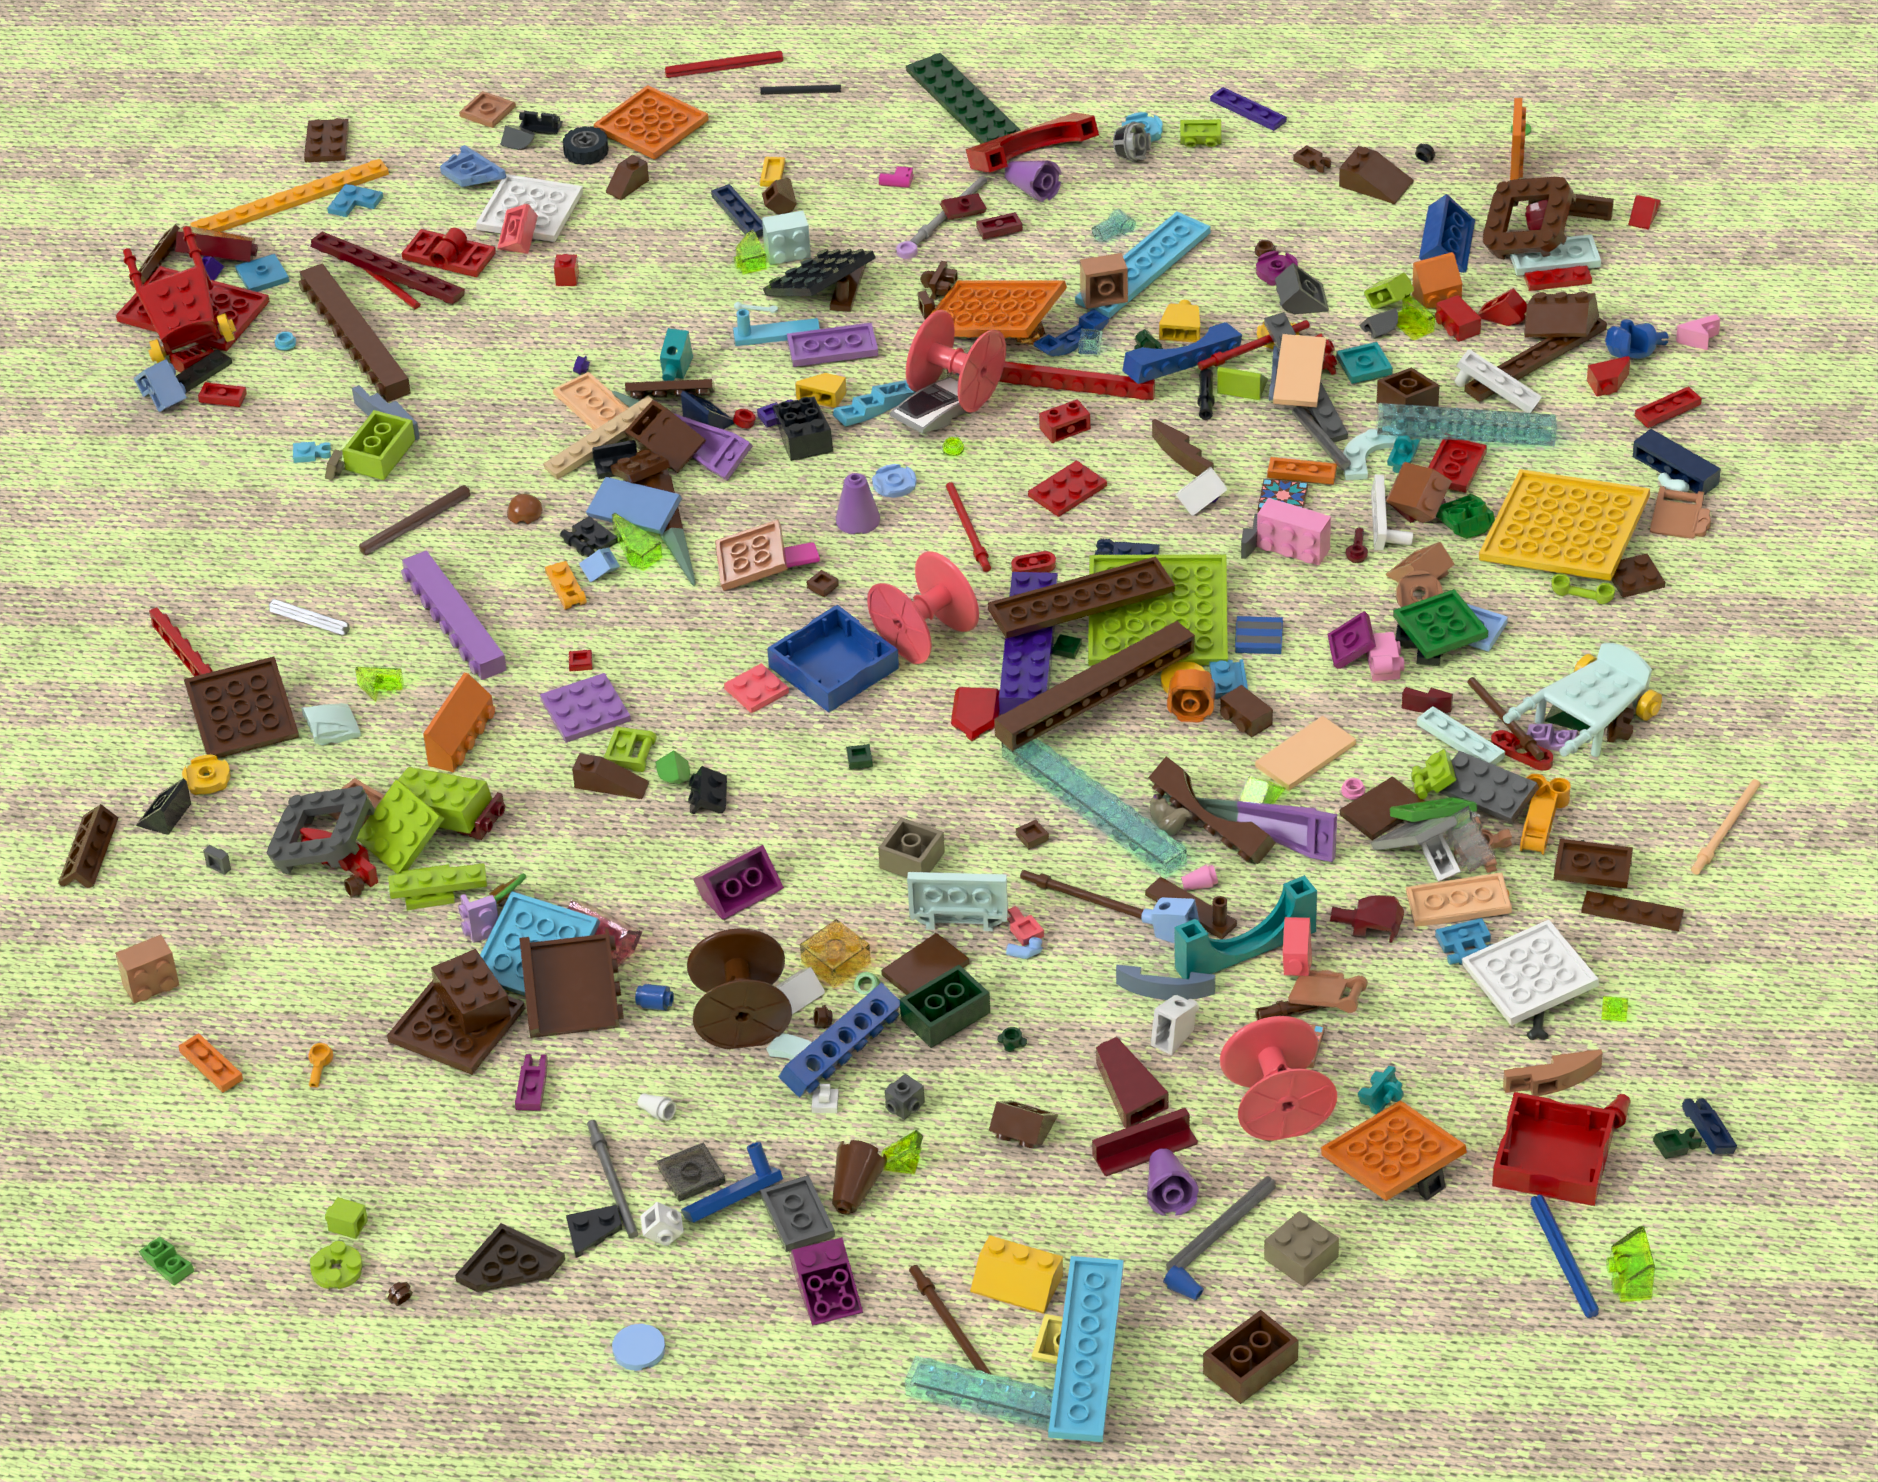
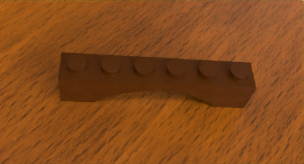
M1167 756L1148 777L1154 784L1152 789L1162 797L1164 794L1170 797L1169 802L1177 809L1183 807L1192 813V818L1190 819L1195 823L1199 820L1205 824L1203 828L1212 836L1216 833L1222 837L1220 841L1229 849H1232L1233 846L1238 849L1239 852L1237 854L1247 863L1252 860L1259 864L1276 844L1269 834L1253 822L1227 821L1212 815L1202 808L1193 791L1191 777L1183 768Z

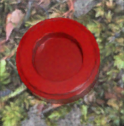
M748 409L736 410L733 417V422L745 429L751 428L756 420L755 414Z

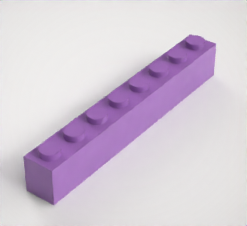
M426 550L403 559L401 574L404 581L410 582L411 589L415 595L419 594L423 607L430 609L432 619L439 622L444 635H449L451 645L454 648L458 647L462 660L469 662L471 672L474 675L477 674L481 680L507 671L504 653Z

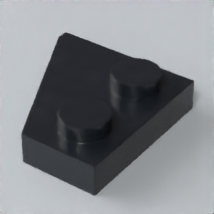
M617 1205L566 1215L576 1258L582 1256L583 1251L592 1245L597 1246L608 1236H613L622 1230Z

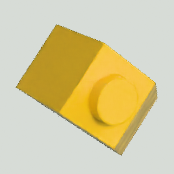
M823 373L799 380L795 383L796 399L814 396L818 405L836 408L846 395V378Z

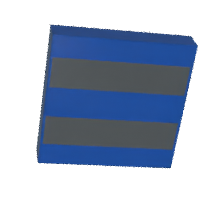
M1237 616L1235 653L1281 654L1283 617Z

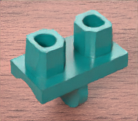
M1398 435L1387 460V465L1393 466V472L1399 473L1404 462L1412 463L1420 445V440H1411L1407 435Z
M1388 1066L1384 1072L1375 1071L1370 1080L1372 1087H1362L1358 1092L1360 1103L1368 1105L1373 1114L1380 1113L1390 1101L1398 1102L1404 1096L1401 1089L1403 1085L1395 1076L1396 1068L1394 1066Z

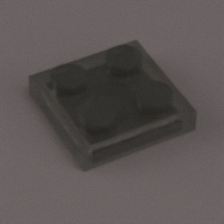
M704 1142L657 1161L658 1169L679 1202L726 1183L723 1172Z

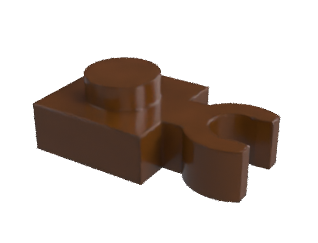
M1308 145L1293 154V161L1308 169L1315 167L1318 172L1324 173V166L1331 168V159L1323 157L1322 152Z

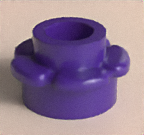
M587 356L577 357L573 372L578 373V375L587 373L590 362L587 361Z

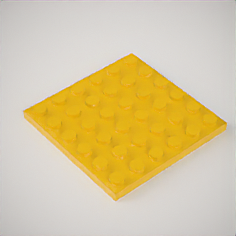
M1520 469L1479 551V560L1611 581L1650 497V488Z

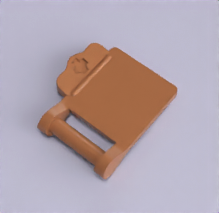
M1660 486L1650 532L1694 539L1695 536L1704 537L1706 531L1711 527L1710 510L1707 508L1702 509L1704 492L1698 491L1697 494L1666 489V486ZM1664 498L1675 499V500H1682V501H1689V502H1696V503H1695V504H1688V503L1667 501V500H1664Z
M1310 970L1309 976H1298L1288 1000L1289 1003L1337 1007L1347 1013H1353L1358 1007L1357 1000L1361 992L1366 989L1368 981L1365 977L1359 975L1344 979L1343 973L1329 970ZM1346 987L1350 988L1349 996L1341 999Z

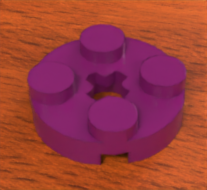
M1279 251L1267 252L1258 258L1256 275L1262 281L1267 282L1268 285L1276 286L1275 278L1292 263L1298 266V261L1293 255L1286 252L1285 255H1279Z

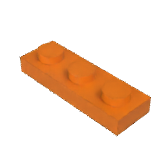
M1271 457L1267 478L1334 485L1337 464Z
M199 1033L178 1045L179 1052L222 1093L243 1081L242 1073Z

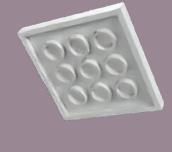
M506 174L507 178L501 180L477 220V230L501 234L506 211L528 204L538 215L532 239L555 242L582 196L583 186Z
M1546 920L1462 958L1463 967L1511 1026L1599 986L1597 976L1550 920Z

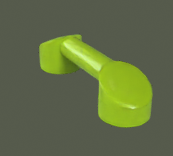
M1557 574L1551 580L1552 590L1559 596H1566L1568 594L1593 599L1599 604H1606L1615 596V588L1609 583L1598 585L1596 591L1570 586V579L1564 574Z

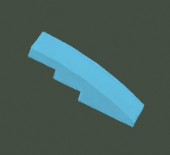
M906 380L872 386L871 394L853 397L852 405L834 408L833 416L844 426L861 423L898 406L916 392L909 388Z

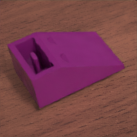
M842 1237L791 1250L789 1258L812 1326L863 1313Z

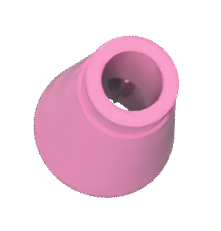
M1204 865L1181 877L1185 891L1213 888V885L1218 884L1213 865Z

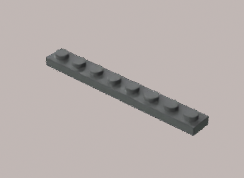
M1285 312L1264 318V325L1280 353L1282 335H1296ZM1320 382L1317 407H1308L1314 421L1333 442L1348 439V432Z

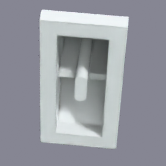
M1443 833L1420 844L1428 865L1438 882L1461 872Z

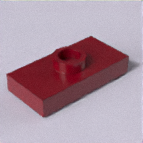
M978 193L944 199L940 203L948 220L982 214L987 209Z

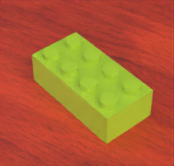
M408 767L398 779L444 818L438 828L470 833L475 827V821L492 800L487 781L413 767Z

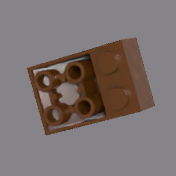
M654 400L646 406L624 431L630 441H636L638 449L650 450L668 459L670 469L677 473L706 442L705 438L668 408Z

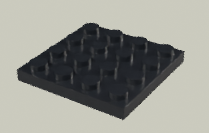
M824 249L819 251L815 258L802 261L800 267L787 270L783 277L770 280L769 285L762 289L766 296H813L876 258L873 250L864 251V249L852 251V249L840 251V249L833 251Z

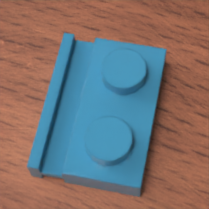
M1240 659V662H1233V660H1228V662H1210V674L1216 686L1215 699H1220V697L1240 685L1248 689L1243 659Z

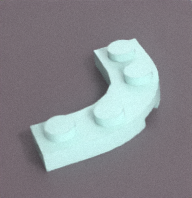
M1404 428L1369 429L1365 433L1353 438L1343 452L1351 462V465L1344 470L1345 480L1368 479L1366 466L1368 455L1376 450L1393 448L1398 435L1405 436Z

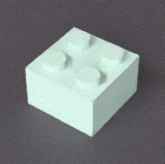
M804 211L762 218L764 249L770 265L811 258L809 225Z

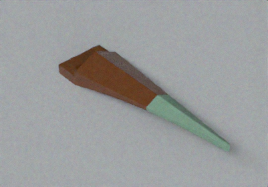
M667 469L634 482V484L675 493L672 478ZM677 507L663 534L659 535L690 583L695 586L696 581L679 508Z

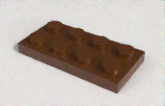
M712 379L625 383V392L635 399H644L645 395L650 394L654 398H667V394L681 397L682 391L696 393L697 396H710V392H715V383Z

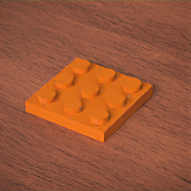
M1514 98L1510 180L1523 178L1526 107H1522L1523 98Z

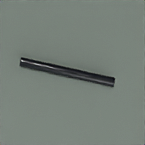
M841 84L760 87L761 95L841 92Z

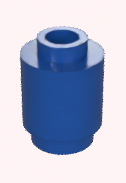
M644 984L643 986H638L636 990V1005L644 1009L666 1011L668 1006L673 1004L674 993L670 990L669 986Z

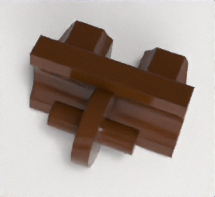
M941 261L936 271L923 272L920 280L925 288H931L932 294L930 298L936 300L938 295L945 296L950 291L951 284H955L958 280V272L956 269L948 268L947 261Z
M1626 707L1605 727L1607 728V742L1614 743L1617 738L1623 740L1630 739L1633 734V726L1629 724L1633 719L1634 709Z

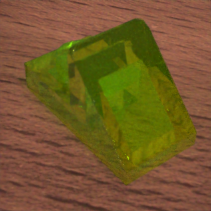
M355 668L358 686L375 702L377 701L379 689L387 691L403 689L404 681L401 668Z
M915 1130L884 1148L881 1156L883 1157L884 1154L887 1156V1164L883 1171L915 1175L924 1135Z

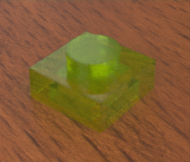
M1603 996L1601 1020L1627 1022L1628 998Z

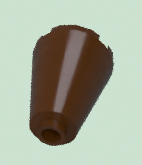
M851 1140L850 1144H844L845 1141H841L837 1148L832 1205L837 1212L844 1215L857 1211L887 1164V1156L885 1154L883 1157L879 1155L877 1147L859 1140Z

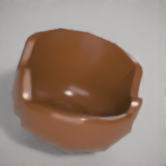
M518 494L512 498L508 505L507 517L515 524H518L520 521L530 524L538 520L542 515V503L533 495Z

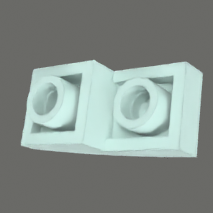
M782 1033L766 1049L771 1057L789 1058L791 1061L812 1042L794 1035Z

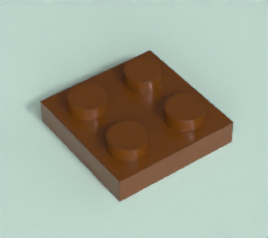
M641 450L636 453V456L619 459L616 464L610 466L613 475L630 483L637 482L670 468L668 459L650 450Z
M1647 553L1621 559L1612 578V582L1622 598L1665 588L1666 583Z

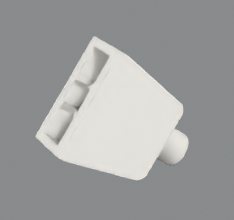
M1174 995L1156 1007L1154 1010L1151 1046L1173 1055L1194 1030L1195 1016L1199 1010L1198 1003L1193 999L1187 1000Z

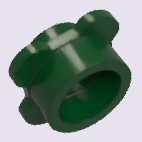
M1016 1027L1004 1029L1002 1034L997 1037L998 1042L1004 1045V1050L1007 1052H1013L1015 1048L1024 1047L1027 1044V1039L1022 1037L1021 1030Z

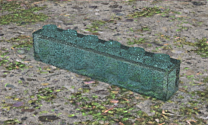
M915 1356L905 1378L906 1396L1046 1431L1049 1429L1053 1398L1052 1389Z

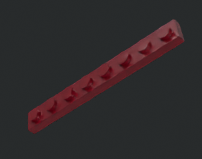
M323 231L311 239L310 247L322 253H327L339 260L354 264L356 267H361L374 274L386 277L393 282L406 285L410 289H415L428 296L443 300L445 303L453 305L464 296L465 289Z

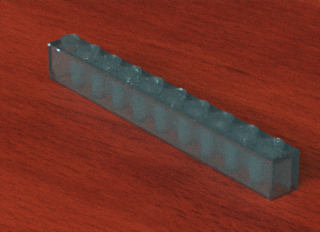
M1036 738L1011 751L1001 742L1002 757L1165 879L1187 865V849L1182 843L1177 842L1164 830L1152 824L1148 818H1144L1132 806L1125 804L1115 794L1102 787L1099 782L1087 776L1083 770L1076 768L1065 757L1053 751L1050 746L1045 745Z

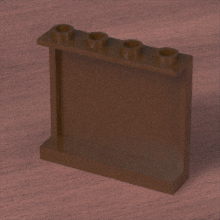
M608 927L605 928V934L531 943L529 937L519 938L530 1038L620 1028L619 1019H624L622 1004L617 1005V996H621L620 981L615 982L614 974L619 973L617 958L612 959L611 951L616 950L615 936H609Z

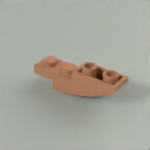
M1602 1049L1553 1055L1551 1057V1064L1504 1070L1505 1093L1530 1090L1534 1096H1543L1573 1087L1593 1076L1601 1069Z

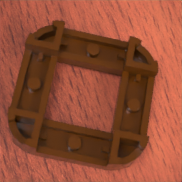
M1564 177L1514 179L1498 183L1497 190L1492 197L1483 232V243L1493 255L1504 260L1506 254L1540 252L1543 257H1547L1560 244H1565L1567 237L1564 234L1570 205L1576 202V195ZM1548 199L1541 230L1507 232L1513 207L1518 206L1519 201Z

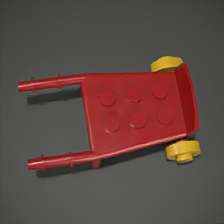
M190 226L183 228V239L188 244L190 249L189 256L193 258L195 266L149 284H142V274L137 269L136 257L132 254L131 249L126 248L123 250L125 257L123 261L128 266L130 272L129 279L133 281L136 293L163 343V346H161L158 338L149 341L151 349L148 352L152 362L156 361L159 363L166 359L165 356L173 354V350L213 335L216 340L221 339V335H224L227 342L235 340L233 332L236 331L234 322L232 319L228 320L225 313L217 316L219 325H215L209 290L213 288V284L201 258L202 252L197 247L195 241L196 234L192 232Z

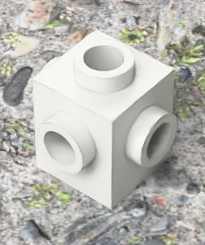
M656 1202L640 1216L643 1236L664 1246L670 1245L684 1233L681 1213L659 1202Z

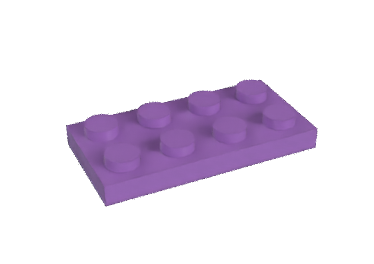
M872 322L787 333V342L793 367L878 356V347Z

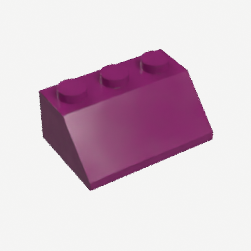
M764 845L753 847L692 878L702 899L722 920L784 888Z

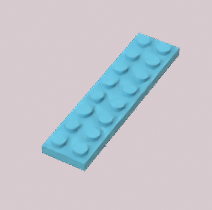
M1176 211L1123 256L1128 268V302L1088 309H1095L1110 319L1211 233V226ZM1081 293L1075 296V303L1085 307Z
M1070 1257L1048 1438L1103 1442L1124 1260Z

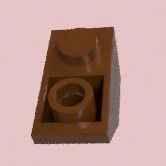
M789 178L775 180L762 193L765 207L778 215L792 212L797 205L791 179Z

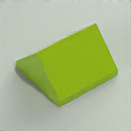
M1218 367L1217 394L1260 400L1268 378L1260 373Z

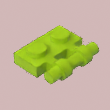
M1445 749L1432 754L1425 761V768L1421 769L1418 765L1412 768L1411 779L1415 783L1414 791L1420 799L1427 798L1428 793L1432 790L1438 793L1456 781L1450 754Z

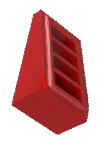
M200 343L171 354L169 356L170 363L174 366L175 370L182 372L215 350Z

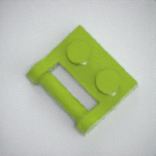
M616 726L604 758L623 768L644 772L647 765V756L651 746L656 742L657 735L648 730ZM637 741H642L643 743L637 758L631 757Z

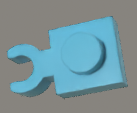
M315 442L293 443L294 463L316 461V457L330 458L331 444L325 442L316 446Z

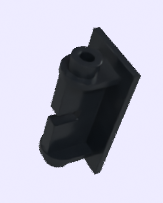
M524 110V112L519 114V120H522L519 127L532 132L558 134L563 123L557 114L541 113V118H538V112Z

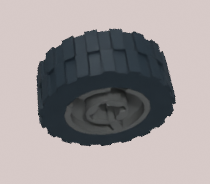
M582 126L570 130L563 138L565 158L569 162L581 165H591L600 162V160H603L608 155L607 134L605 135L604 131L592 126Z

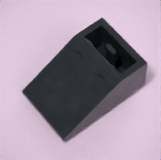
M814 396L772 405L784 447L791 461L833 452L831 428Z

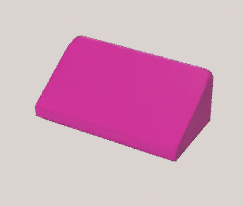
M813 542L784 547L787 568L820 561L816 545Z

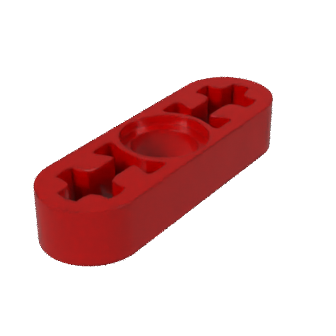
M1498 730L1491 735V743L1504 750L1506 756L1539 771H1546L1552 768L1553 753L1537 745L1544 753V757L1540 761L1530 752L1518 753L1516 751L1523 748L1514 734L1505 730Z

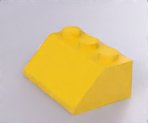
M989 1235L979 1254L970 1292L1044 1314L1063 1277V1256Z

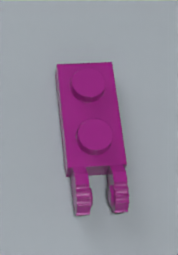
M531 1054L525 1055L524 1064L520 1070L515 1099L516 1110L541 1111L547 1077V1054H541L539 1066H532L533 1058Z

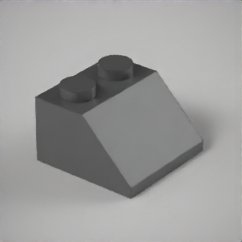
M1294 263L1275 278L1276 291L1280 298L1279 303L1285 311H1290L1294 315L1329 311L1323 284Z

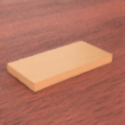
M1282 335L1273 404L1317 407L1326 346L1325 337Z
M590 372L553 389V394L593 430H596L629 408Z
M1321 716L1256 760L1255 767L1289 791L1355 746L1356 739L1324 716Z
M1502 872L1406 887V895L1415 927L1512 913V906Z

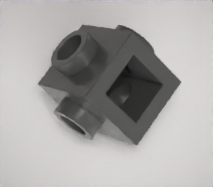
M907 1074L901 1076L894 1083L889 1084L884 1091L887 1110L903 1120L912 1113H916L920 1106L925 1103L924 1085Z

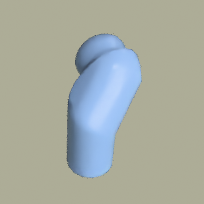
M1032 937L1029 940V945L1026 946L1009 943L1006 955L1022 959L1033 957L1042 951V940Z

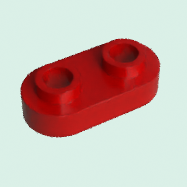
M1049 551L1016 556L1011 561L1012 572L1048 573L1056 567V557Z

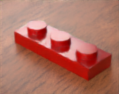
M1587 265L1524 273V279L1529 291L1592 284V277Z
M1688 386L1636 409L1635 417L1647 428H1650L1700 406L1702 398Z

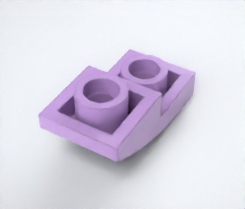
M1529 724L1527 735H1531L1536 740L1537 745L1559 751L1560 748L1565 746L1566 741L1573 740L1579 736L1577 730L1554 731L1552 724Z

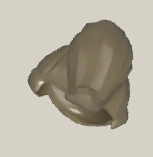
M1154 794L1149 801L1150 814L1157 825V834L1161 838L1176 835L1183 828L1187 818H1192L1190 811L1184 808L1177 809L1175 806L1169 805L1160 794Z

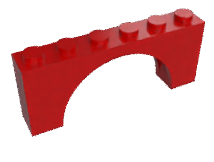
M1074 112L965 150L971 169L990 173L1008 167L1007 161L1024 152L1057 143L1084 141L1099 136V131L1094 115Z

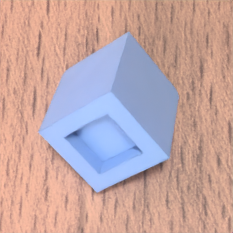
M610 548L599 549L579 563L590 582L620 567Z

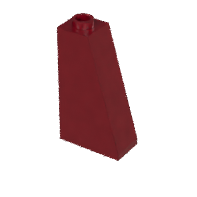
M182 226L177 231L175 252L189 254L190 249L187 242L183 239V228L185 226ZM191 227L192 232L196 234L195 241L197 247L201 250L203 256L248 262L253 259V256H257L258 244H255V238Z
M1117 1036L1096 1047V1064L1124 1128L1139 1124L1169 1108V1092Z

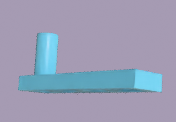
M740 309L736 313L738 327L733 328L735 346L787 341V333L818 330L820 327L818 318L750 326L749 311L747 309Z

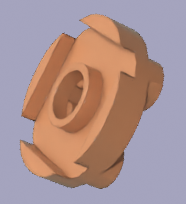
M1423 570L1412 571L1399 580L1396 587V600L1400 607H1404L1421 601L1417 600L1416 596H1413L1416 587H1420L1421 591H1425V595L1421 597V600L1443 593L1442 586L1431 573Z

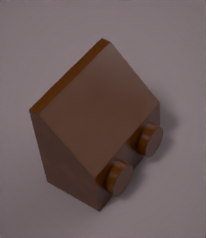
M1012 1100L996 1101L988 1131L996 1133L995 1137L998 1139L1010 1141L1013 1138L1020 1140L1019 1145L1034 1148V1145H1042L1058 1114Z

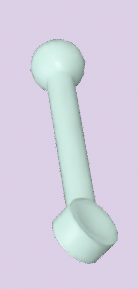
M740 302L734 304L736 310L742 308L770 311L771 313L778 311L777 306L762 307L744 305Z

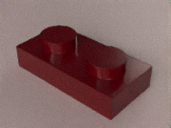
M1013 212L976 221V228L982 239L985 240L1023 231V224L1017 213Z

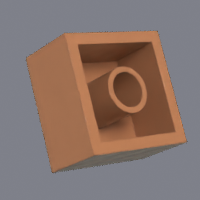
M1122 253L1080 259V293L1086 309L1128 302V268Z
M161 934L115 953L123 987L134 1004L146 1001L154 995L170 991L174 987L179 986L173 953Z

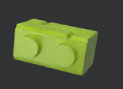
M1403 272L1378 281L1366 289L1364 295L1371 308L1378 309L1400 301L1412 293L1414 288L1410 278Z

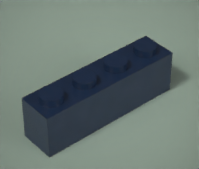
M1653 429L1648 430L1634 441L1633 458L1659 473H1667L1671 479L1684 480L1689 484V490L1698 494V491H1701L1706 495L1719 485L1721 468Z

